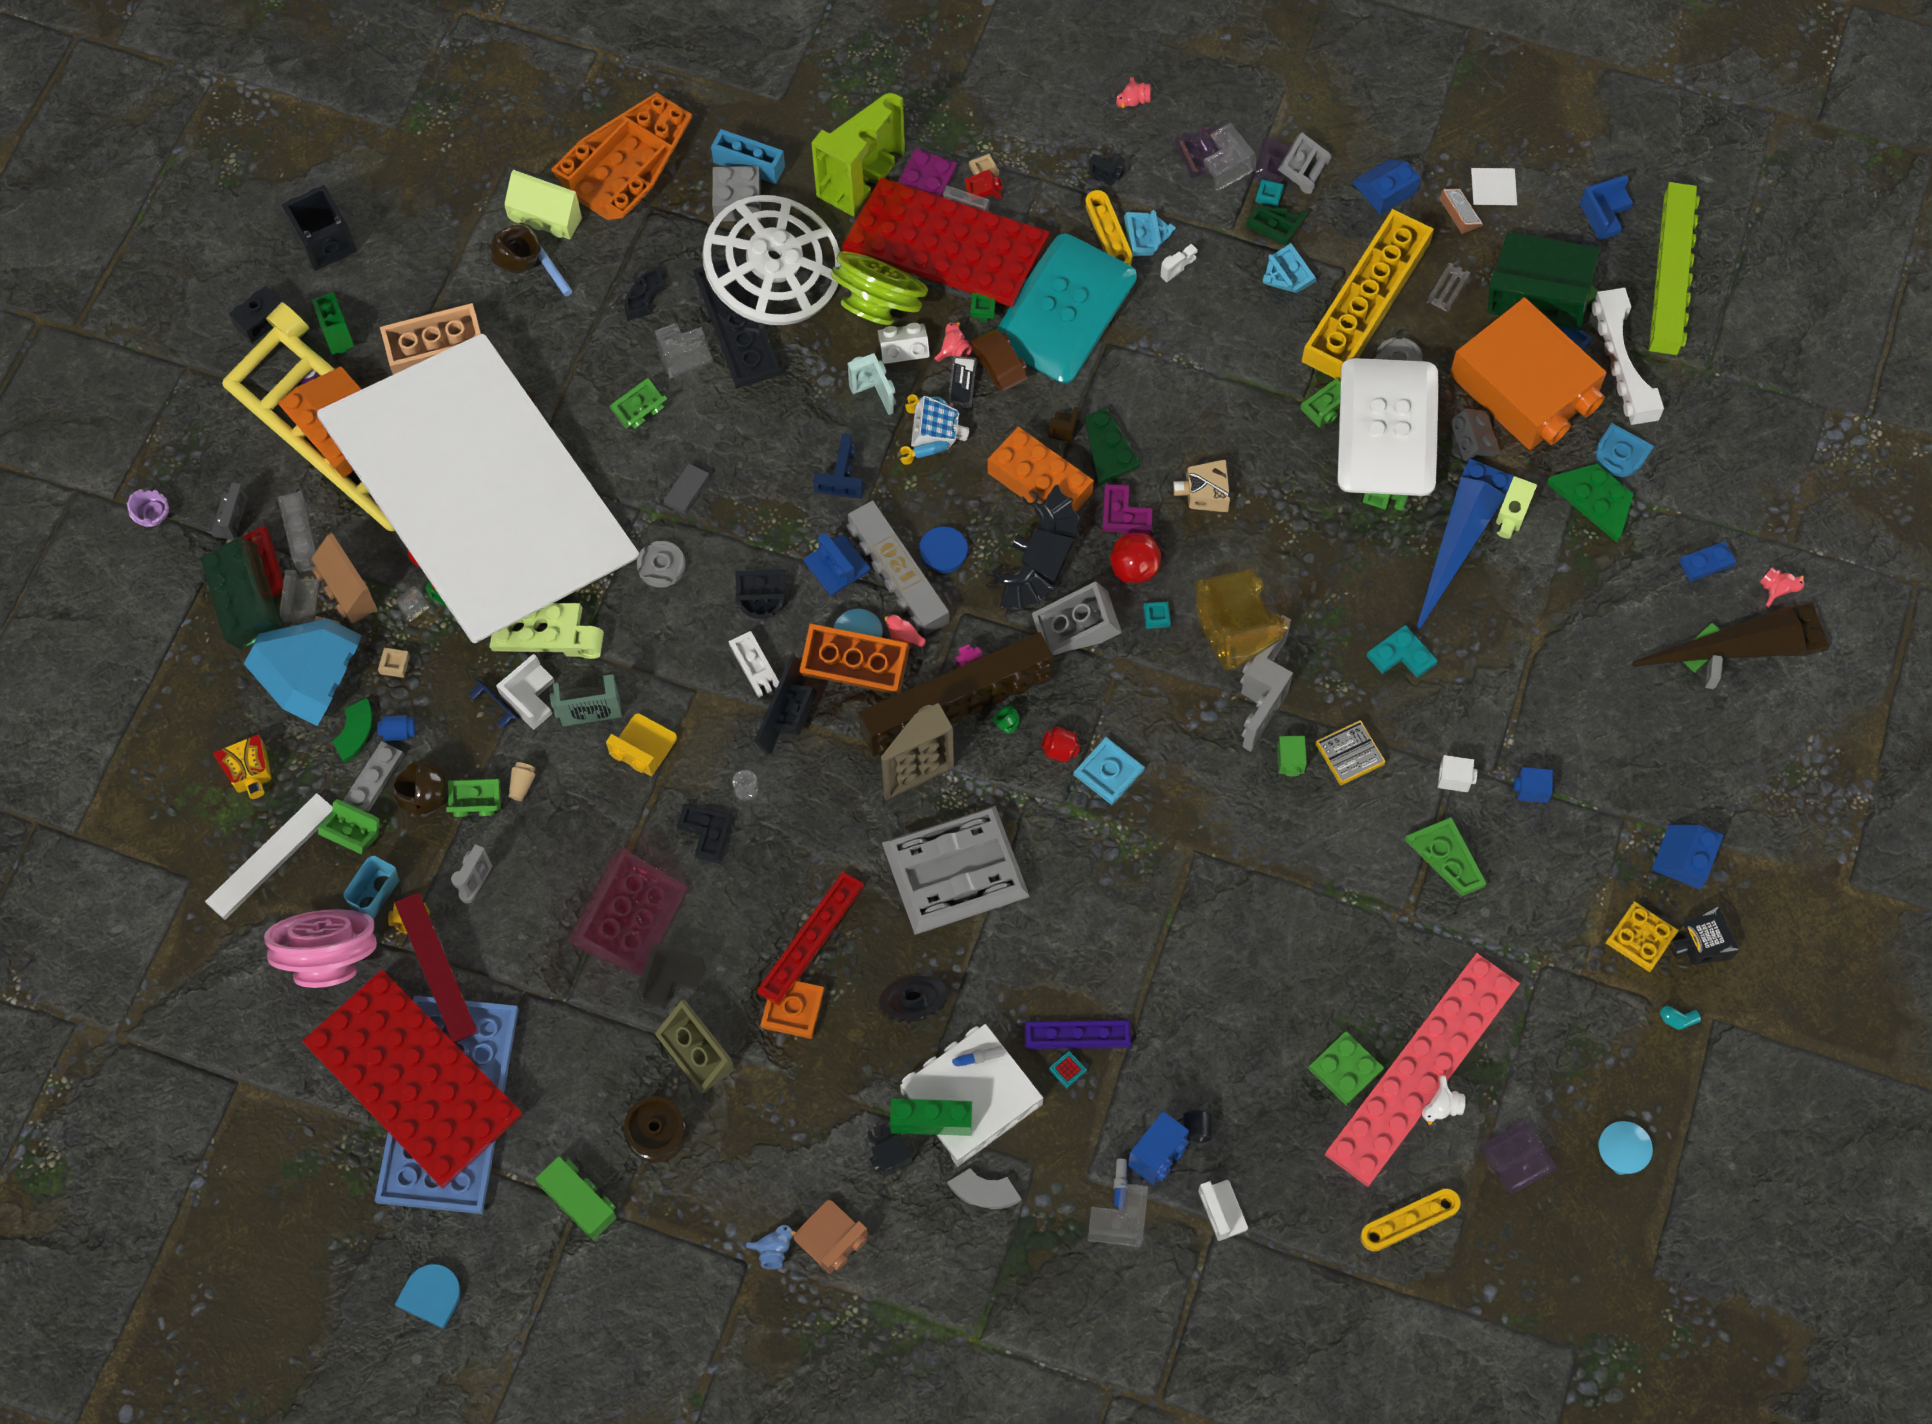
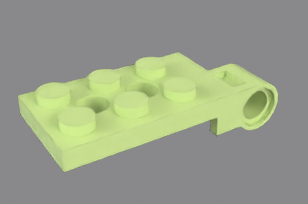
M552 603L491 636L490 648L492 651L564 652L566 656L596 659L601 654L604 632L594 626H580L582 614L580 603ZM517 623H524V627L520 631H513V627ZM540 624H548L547 628L544 631H536L537 627Z

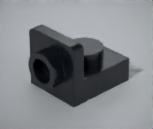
M1094 154L1089 159L1088 173L1111 187L1116 180L1119 181L1125 174V159L1120 157L1113 165L1106 158H1101Z

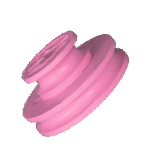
M343 909L313 911L286 918L274 924L265 932L264 939L268 947L267 960L275 968L293 971L294 982L303 987H328L346 982L357 973L355 962L369 956L376 949L377 942L373 934L374 920L366 913Z

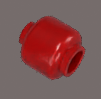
M1056 726L1051 731H1046L1041 749L1044 750L1047 758L1066 763L1071 757L1077 756L1080 743L1077 742V735L1073 731Z

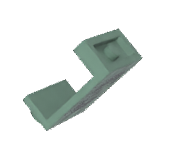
M614 675L603 676L606 694L570 700L563 699L559 684L554 683V693H550L552 708H554L555 718H560L562 726H570L622 717L620 697Z

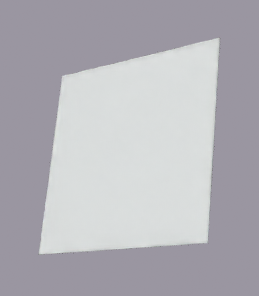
M1471 168L1473 205H1517L1515 169Z

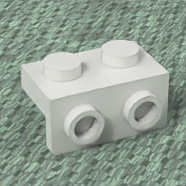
M910 323L907 326H888L878 330L884 364L928 358L930 356L928 336L924 324Z

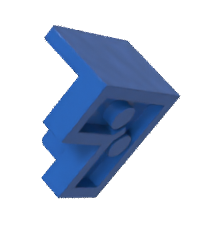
M1627 175L1584 189L1580 206L1599 240L1620 234L1622 227L1615 214L1632 208L1633 202L1625 189L1629 180Z

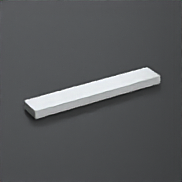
M316 793L205 901L207 905L226 920L318 830V827L332 813L333 807Z

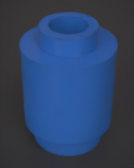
M408 715L383 716L382 721H378V736H383L384 741L409 740V737H415L414 717H408Z

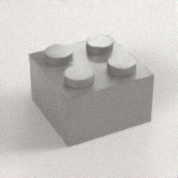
M759 166L713 167L712 207L714 219L732 203L747 197L761 195ZM761 202L745 204L752 213L761 211ZM735 208L722 221H740L744 217Z

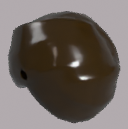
M521 224L505 227L494 235L491 242L492 262L511 273H523L530 269L536 263L541 252L537 235L530 227Z
M416 761L409 764L398 775L392 786V794L398 805L405 811L414 815L428 814L438 809L441 805L446 789L445 778L440 768L427 761Z

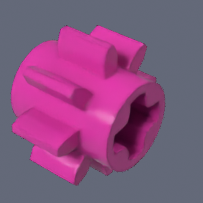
M968 644L958 649L959 656L955 657V662L959 668L984 656L978 647L973 649Z

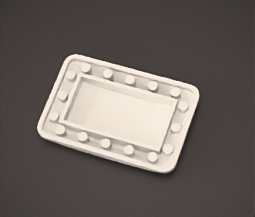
M1359 358L1348 359L1343 363L1341 369L1337 478L1338 485L1342 490L1354 493L1425 496L1433 492L1436 484L1438 370L1434 364L1425 361Z

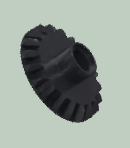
M911 976L889 985L882 992L879 1004L883 1014L888 1016L890 1020L896 1019L898 1023L906 1020L908 1024L910 1022H919L925 1018L929 1019L930 1015H937L938 1011L944 1008V1003L947 1002V990L945 985L935 978Z

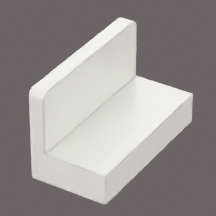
M1229 1180L1214 1185L1210 1181L1201 1184L1198 1192L1217 1240L1220 1241L1247 1231L1248 1226Z

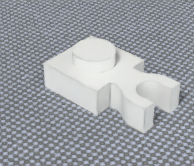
M1190 244L1182 253L1179 251L1173 256L1166 257L1162 262L1160 277L1167 283L1182 272L1184 266L1196 260L1197 257L1194 254L1197 253V249Z

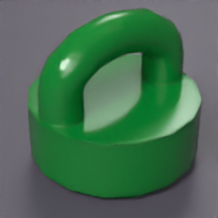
M1005 706L996 713L993 722L1004 733L1010 734L1017 729L1020 718L1013 706Z

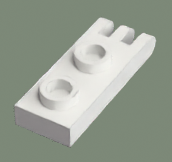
M751 631L729 641V646L758 698L763 696L760 689L761 686L764 687L767 693L772 692L769 682L772 681L774 687H778L779 681Z

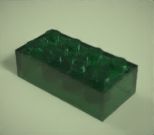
M240 536L200 557L225 642L241 650L255 643L259 633L282 629L256 544Z

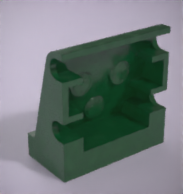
M1507 232L1489 287L1487 314L1501 316L1525 297L1556 326L1581 330L1601 248Z

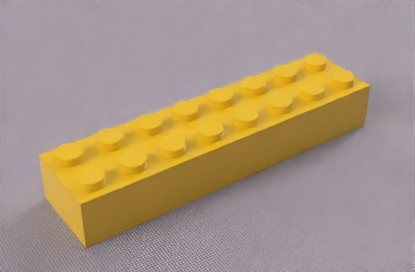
M1394 209L1391 210L1305 345L1302 357L1303 363L1341 381L1343 363L1348 359L1360 357L1429 247L1434 231L1433 228Z

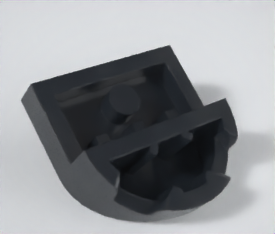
M785 570L735 571V598L738 607L744 614L754 619H767L781 610L786 598Z

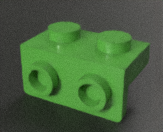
M647 378L609 407L625 429L631 426L636 429L646 421L644 416L650 412L655 415L665 407L662 403L667 398L665 395L661 396L649 378Z
M1338 378L1334 379L1301 404L1300 409L1319 428L1326 423H1332L1340 413L1341 381Z
M500 779L449 780V806L446 807V811L453 812L454 817L469 816V812L479 811V816L494 815V811L501 809Z
M336 799L333 802L332 813L318 827V834L362 855L379 837L380 819L351 804Z

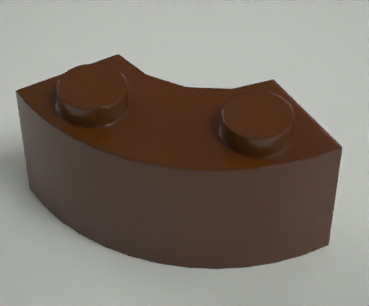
M993 329L970 340L978 362L989 374L994 387L1004 391L1028 379L1025 373L1027 366L1022 358L1018 359L1006 333L1001 334L998 330Z

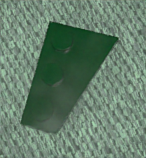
M1106 407L1085 417L1098 487L1140 468L1141 463Z

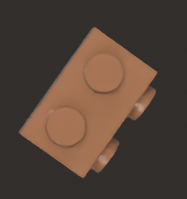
M828 1200L796 1231V1235L793 1238L830 1275L835 1269L837 1271L840 1270L848 1261L847 1257L854 1250L858 1251L866 1243L868 1233L867 1228L860 1221L855 1223L833 1201Z

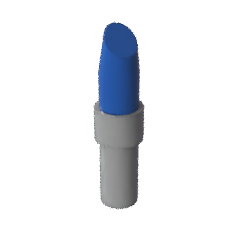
M1001 1046L986 1050L972 1051L970 1054L954 1058L952 1063L956 1067L984 1063L986 1060L1003 1057V1050Z
M1126 1159L1116 1160V1177L1113 1188L1115 1189L1114 1205L1121 1211L1124 1208L1125 1190H1127Z

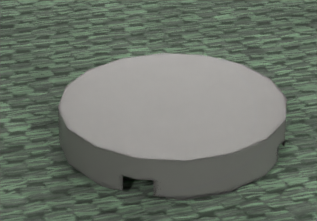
M1396 337L1382 342L1377 348L1375 359L1423 361L1422 352L1416 343L1407 338L1396 339Z
M668 541L652 542L651 545L645 546L637 557V570L641 579L654 587L673 585L682 578L685 572L686 561L682 551L676 544Z

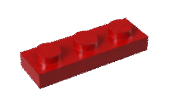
M262 526L243 536L260 598L267 601L287 591L269 530Z

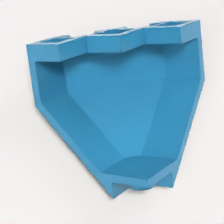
M328 618L259 633L244 665L282 709L318 726L337 686L346 672L347 665L354 655L362 635Z

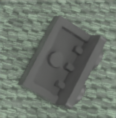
M1465 408L1451 420V425L1464 461H1469V459L1476 455L1495 457L1500 453L1497 439L1486 411Z

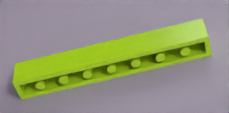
M1669 182L1664 194L1649 351L1677 355L1680 347H1684L1686 344L1687 333L1683 331L1684 327L1687 326L1689 313H1686L1685 309L1689 306L1691 293H1687V288L1691 286L1693 276L1692 273H1689V267L1692 268L1694 262V254L1691 253V248L1695 246L1696 234H1693V229L1696 228L1698 215H1694V212L1698 209L1700 196L1696 195L1697 186Z

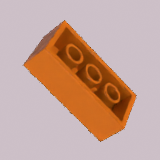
M1017 427L988 458V474L1021 498L1024 496L1029 503L1034 500L1033 494L1029 491L1037 493L1038 502L1041 504L1045 501L1053 487L1058 484L1062 494L1073 499L1072 508L1076 513L1093 494V479L1020 427Z
M810 624L799 672L803 676L898 695L902 688L910 646L905 642Z

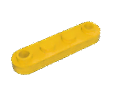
M1100 190L1091 191L1086 196L1085 206L1104 252L1117 259H1122L1124 263L1131 266L1132 252L1107 194Z
M1442 1189L1381 1217L1363 1228L1360 1236L1361 1243L1370 1251H1380L1454 1216L1461 1205L1460 1197L1451 1189ZM1441 1202H1449L1450 1208H1443ZM1369 1235H1377L1379 1241L1372 1242Z

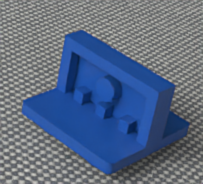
M826 533L818 537L819 548L804 558L806 566L830 596H833L870 572V567L843 534L833 540Z

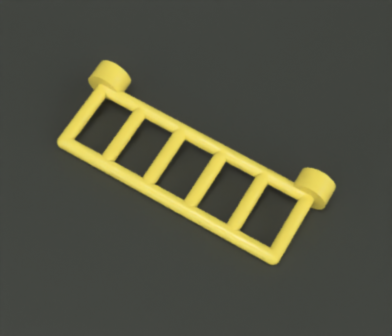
M281 302L266 318L274 328L223 379V387L386 530L395 531L362 482L357 485L348 476L343 478L329 461L304 439L306 435L297 425L294 428L290 427L272 411L278 405V402L288 395L312 369L321 376L334 370L330 364L300 340L310 328L291 308ZM282 342L301 360L262 400H259L241 382Z

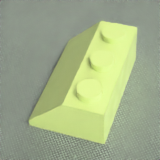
M515 170L511 172L504 204L508 218L516 223L521 222L530 225L536 230L550 232L558 238L564 237L570 240L582 219L576 192Z

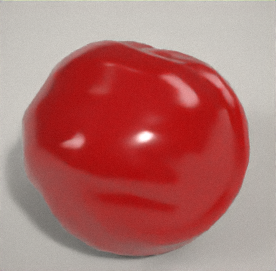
M1127 533L1116 541L1110 554V563L1114 574L1122 582L1141 584L1151 580L1159 571L1161 552L1156 541L1148 534Z

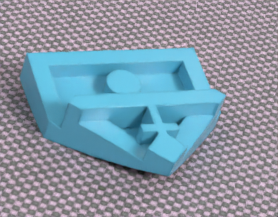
M1154 210L1150 214L1126 212L1124 215L1127 241L1132 256L1154 255L1176 229L1171 223L1167 225L1158 218Z
M1291 243L1275 254H1269V262L1263 278L1264 284L1297 293L1317 282L1316 277Z

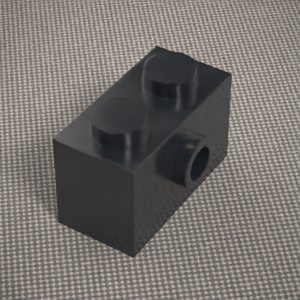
M265 286L253 293L244 303L236 306L229 313L234 327L253 343L273 328L266 318L282 301Z

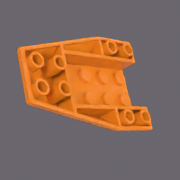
M656 92L582 138L551 169L552 173L564 188L576 192L578 202L606 220L624 218L654 187L691 121L692 114Z

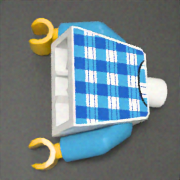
M911 394L908 396L909 404L905 405L908 413H915L911 446L914 449L911 450L908 446L900 449L901 455L909 454L907 457L900 458L903 464H911L915 456L916 458H922L944 452L951 447L956 439L967 440L969 428L958 425L959 412L951 408L941 397L923 396L918 400L916 395Z

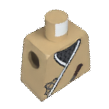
M1226 460L1187 468L1186 481H1173L1174 496L1188 495V504L1191 509L1228 512L1230 496Z

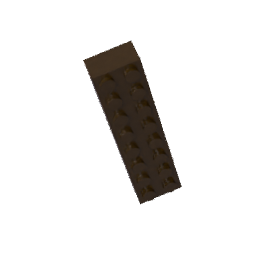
M1038 632L859 711L860 732L872 756L883 755L913 716L924 706H933L939 703L948 721L953 725L968 714H978L986 706L1000 704L1013 694L1020 695L1031 686L1047 683L1053 677L1054 655L1042 633Z

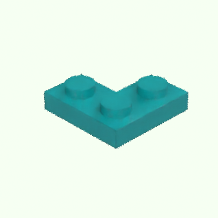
M1406 625L1367 652L1366 656L1382 674L1402 661L1417 678L1433 668L1438 662Z

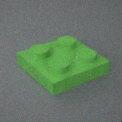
M1344 1032L1308 1069L1347 1106L1383 1072L1384 1067L1350 1034Z

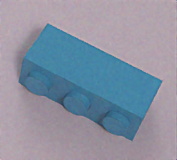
M720 129L711 146L713 163L724 167L759 166L760 179L773 184L778 182L785 168L783 150Z

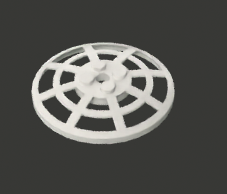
M772 195L747 197L723 209L708 229L702 252L706 277L721 301L741 316L769 325H788L809 319L820 312L834 295L838 282L830 275L832 269L822 265V250L818 239L828 237L835 254V267H840L841 264L836 259L840 252L837 241L825 222L804 205L788 198ZM776 202L781 204L780 212L765 210L752 213L745 204ZM793 207L808 215L821 229L811 231L801 220L789 215L790 208ZM735 208L744 217L733 227L729 236L714 235L722 219ZM776 217L778 218L777 227L764 229L757 219ZM790 221L797 225L805 234L795 238L791 233L785 231L787 222ZM748 223L755 231L750 241L736 238L738 232ZM811 242L814 247L816 261L804 258L801 246ZM712 244L726 246V261L730 272L719 279L712 263ZM733 247L746 250V263L737 267L734 260ZM776 251L779 253L780 258L773 259L769 256L768 252ZM800 266L813 271L810 278L802 286L795 277ZM752 271L756 276L763 279L762 287L758 288L743 275ZM820 274L831 279V285L825 295L811 306L805 292L815 284ZM737 280L747 291L759 296L756 310L736 300L724 286ZM787 281L792 289L787 292H771L772 283ZM797 298L802 309L799 312L790 314L765 313L768 299L783 301Z

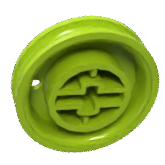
M842 251L838 253L836 259L841 265L840 267H833L830 275L836 282L852 292L850 297L842 298L841 305L862 318L883 325L893 324L894 317L890 314L891 309L906 312L920 311L922 303L918 298L925 297L928 292V288L921 281L880 260L853 252Z

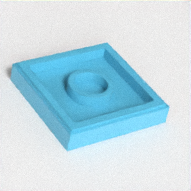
M1105 737L1074 771V776L1113 806L1143 773L1145 767L1109 738Z

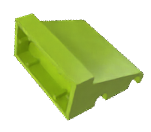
M887 93L833 132L828 133L824 130L819 132L812 141L816 196L853 217L858 214L871 195V188L865 183L871 182L877 185L881 177H887L895 166V157L889 154L890 152H897L901 155L905 153L902 97L894 93Z

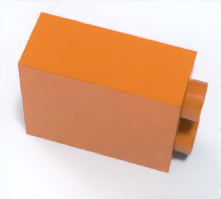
M1524 297L1456 351L1449 376L1531 451L1543 440L1547 441L1550 445L1557 443L1570 429L1571 423L1568 420L1579 412L1586 418L1599 408L1605 399L1600 389L1607 372Z

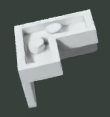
M533 654L496 686L500 697L533 730L552 715L551 709L538 696L555 681L540 665L538 657Z

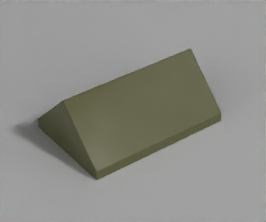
M685 999L681 1000L655 1035L702 1094L733 1072L734 1066L732 1059Z

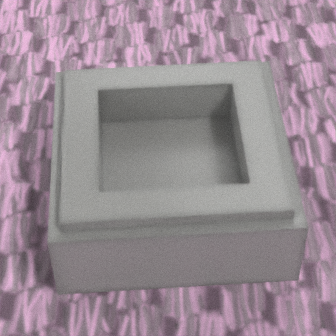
M1713 655L1708 663L1705 688L1714 689L1719 683L1722 672V656Z

